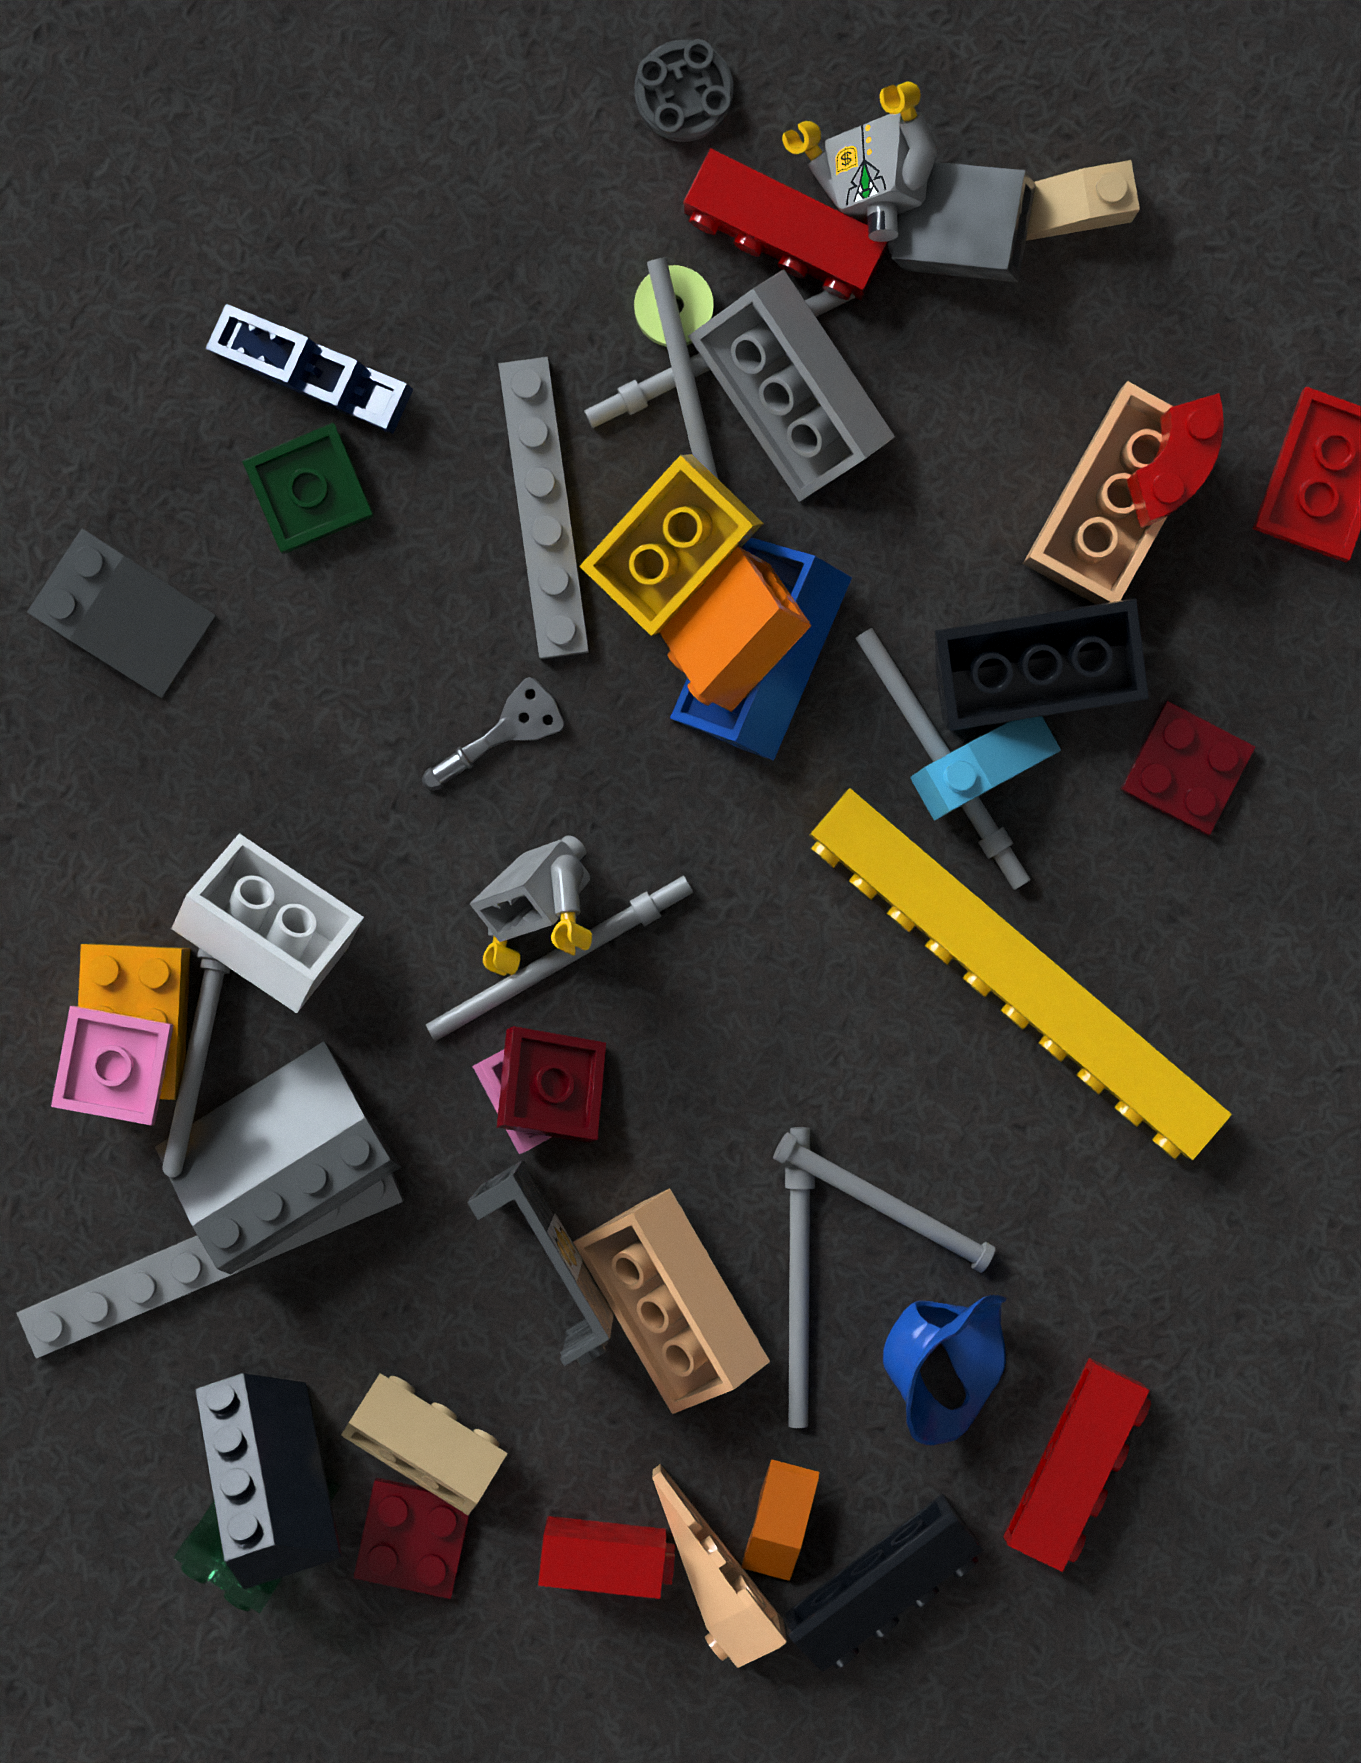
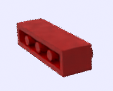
M711 148L684 200V213L691 216L689 223L697 229L711 235H715L717 230L735 238L733 244L740 250L759 257L761 252H764L778 259V267L782 270L784 269L785 272L802 279L808 274L824 282L822 288L825 291L843 300H849L851 294L855 298L862 300L888 248L889 241L877 242L869 239L868 225Z
M1091 1358L1088 1359L1003 1536L1009 1547L1063 1572L1068 1561L1074 1563L1078 1559L1086 1541V1535L1082 1534L1089 1516H1098L1106 1501L1108 1490L1103 1487L1111 1470L1118 1472L1123 1466L1129 1452V1445L1125 1441L1133 1425L1140 1427L1150 1409L1151 1400L1146 1398L1150 1390L1143 1383Z

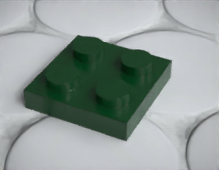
M334 422L242 461L278 548L283 555L374 517Z

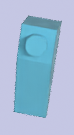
M1042 716L1014 720L927 765L912 775L910 779L935 821L1060 752L1061 749Z

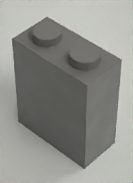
M935 162L927 180L925 201L921 206L899 214L898 237L888 242L889 253L892 254V259L906 271L1019 282L1036 184L1025 170Z

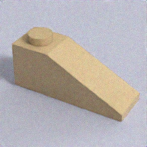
M1131 160L1082 168L1034 182L1036 187L1026 241L1131 223L1140 210Z

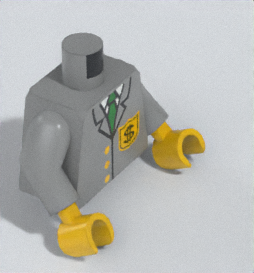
M909 81L898 86L890 85L881 90L880 103L883 109L890 114L825 140L824 150H821L818 146L821 140L820 128L811 121H804L798 124V128L804 136V143L800 139L799 134L794 130L784 132L782 137L785 148L792 154L805 152L810 159L806 163L838 210L868 224L869 239L877 242H885L897 238V215L923 204L926 199L927 180L938 155L931 135V125L926 123L922 112H916L915 106H917L921 98L920 89L916 84Z
M567 835L561 840L523 853L470 903L488 927V936L493 937V943L487 947L483 955V964L488 970L505 976L507 973L510 975L515 974L520 964V953L506 947L507 940L554 925L559 918L561 921L555 926L551 935L552 943L558 949L574 956L576 953L575 946L584 951L590 948L592 943L591 931L576 924V916L581 913L579 893L590 881L589 873L581 863L586 857V848L577 838Z

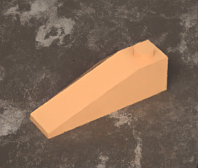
M659 1464L653 1469L652 1478L705 1626L710 1632L705 1636L708 1645L719 1659L724 1661L729 1657L737 1668L779 1649L787 1642L784 1620L745 1570L741 1568L738 1561L664 1467Z

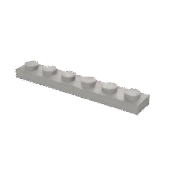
M548 357L498 363L539 658L547 659L589 653Z

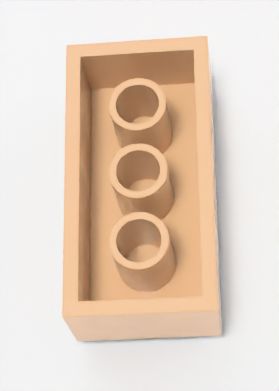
M1129 381L1124 384L1024 560V565L1094 604L1121 601L1167 518L1165 517L1152 525L1141 528L1127 479L1135 471L1149 465L1157 456L1162 440L1161 416L1170 407H1173L1172 405Z

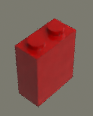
M548 1516L543 1536L538 1586L660 1599L662 1584L672 1585L675 1544L666 1543V1529Z

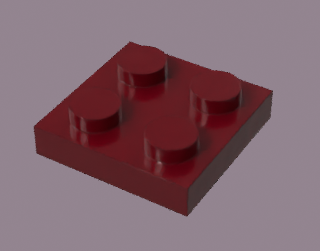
M1166 701L1119 790L1205 835H1210L1255 746Z
M516 1026L507 1029L497 1128L587 1143L596 1141L598 1139L606 1042Z
M376 1477L353 1578L451 1599L469 1515H466L424 1487Z

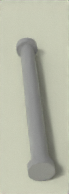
M788 1132L778 1144L773 1159L782 1164L786 1160L972 1262L971 1268L980 1273L991 1262L995 1252L993 1245L987 1242L980 1245L796 1143L797 1137Z

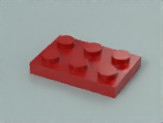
M1307 386L1302 390L1253 530L1345 563L1350 560L1361 530V406Z

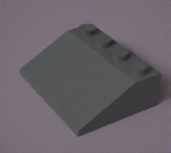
M323 1041L192 1123L183 1170L180 1175L169 1178L194 1231L215 1267L231 1275L395 1172L401 1166L327 1043ZM168 1139L155 1146L162 1164Z

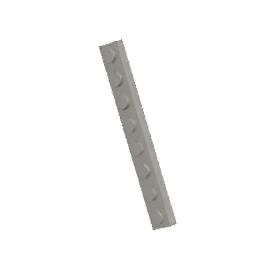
M391 1173L231 1275L403 1202L404 1198L394 1174ZM196 1235L17 1312V1316L35 1358H39L231 1275L215 1267L199 1237Z

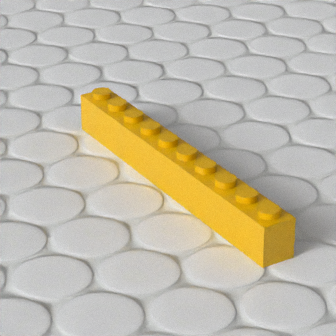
M849 788L809 834L816 841L811 847L813 852L833 868L840 861L854 873L849 882L870 900L876 894L881 896L892 906L887 912L888 916L907 932H910L914 926L930 938L924 946L946 965L954 959L968 971L963 979L984 997L992 991L1006 1004L1000 1011L1022 1030L1028 1023L1043 1035V1038L1038 1043L1060 1062L1066 1056L1082 1068L1076 1075L1081 1081L1097 1094H1100L1104 1088L1107 1089L1119 1100L1114 1108L1136 1127L1144 1121L1155 1130L1157 1135L1152 1141L1173 1159H1176L1182 1153L1185 1157L1194 1160L1232 1115L852 789Z

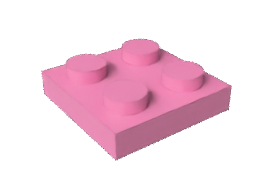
M70 1006L51 1107L154 1125L174 1024Z

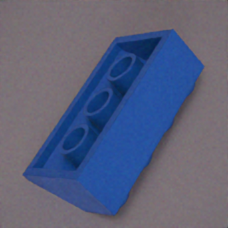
M750 538L744 544L743 549L772 566L812 626L732 712L713 702L707 706L697 700L687 687L690 683L687 677L670 719L737 748L774 761L852 577L814 555Z

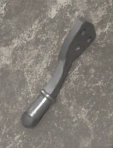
M525 678L507 698L499 722L484 737L463 748L458 747L451 756L435 767L428 768L422 778L423 786L429 790L443 788V784L466 768L471 769L473 763L490 748L508 740H538L562 731L565 727V721L554 697L535 678ZM533 689L535 697L529 700L526 697V693L528 690ZM522 713L529 715V720L526 723L520 721ZM546 715L552 716L553 722L551 725L544 723Z

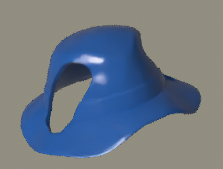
M989 1295L979 1299L970 1307L933 1301H916L910 1304L895 1322L885 1342L883 1365L888 1376L906 1402L907 1425L915 1441L925 1445H937L951 1442L961 1437L971 1426L987 1398L999 1383L1006 1364L1005 1343L1001 1327V1305L1006 1302V1297ZM939 1344H942L966 1393L962 1406L954 1410L947 1409L932 1396L925 1386L919 1371L929 1354Z

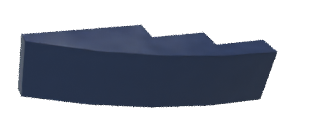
M228 304L225 305L205 348L209 352L391 434L394 433L414 390L407 383L365 367L358 360L316 344L309 337Z

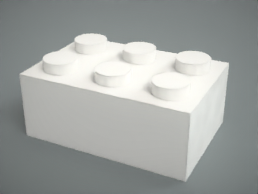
M239 833L188 892L172 926V930L295 1013H298L346 952L364 917Z

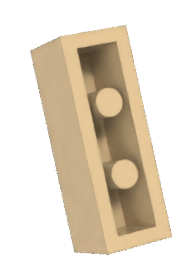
M380 1373L341 1436L466 1515H469L478 1504L508 1453L498 1448L499 1442L487 1432L479 1429L471 1431L457 1422V1416L449 1408L435 1402L430 1405L414 1395V1388L406 1381L396 1376L387 1378Z

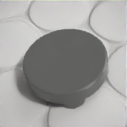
M675 40L667 42L649 53L638 66L634 86L636 106L643 121L656 134L678 142L699 140L717 130L729 114L733 101L731 72L724 59L705 40Z

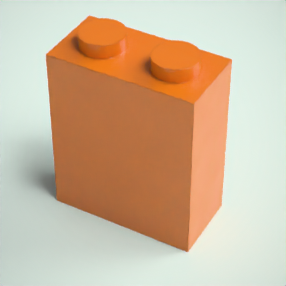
M737 546L659 633L670 649V652L667 654L668 658L688 677L690 683L687 687L691 694L707 706L713 702L732 712L812 625L772 566Z

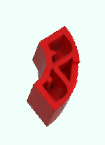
M1219 393L1170 407L1161 416L1162 440L1157 456L1149 465L1135 471L1127 479L1141 528L1152 525L1177 510L1197 492L1212 471L1220 451L1223 436L1224 418Z

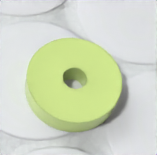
M670 265L668 267L675 297L684 306L679 314L686 344L689 345L692 341L688 336L712 319L713 296L709 285L697 272L684 266ZM648 274L639 285L635 295L634 309L636 321L646 337L659 345L667 347L650 274Z

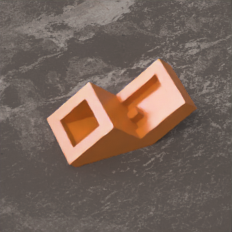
M771 1459L761 1488L756 1518L745 1549L742 1569L790 1581L801 1550L820 1472Z

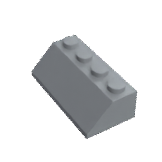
M784 269L751 289L688 336L799 502L869 457L895 437Z

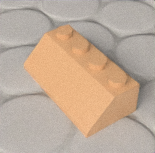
M670 1188L642 1201L573 1242L672 1414L736 1389L770 1362L758 1338L750 1328L733 1295L728 1290L707 1250L702 1245Z

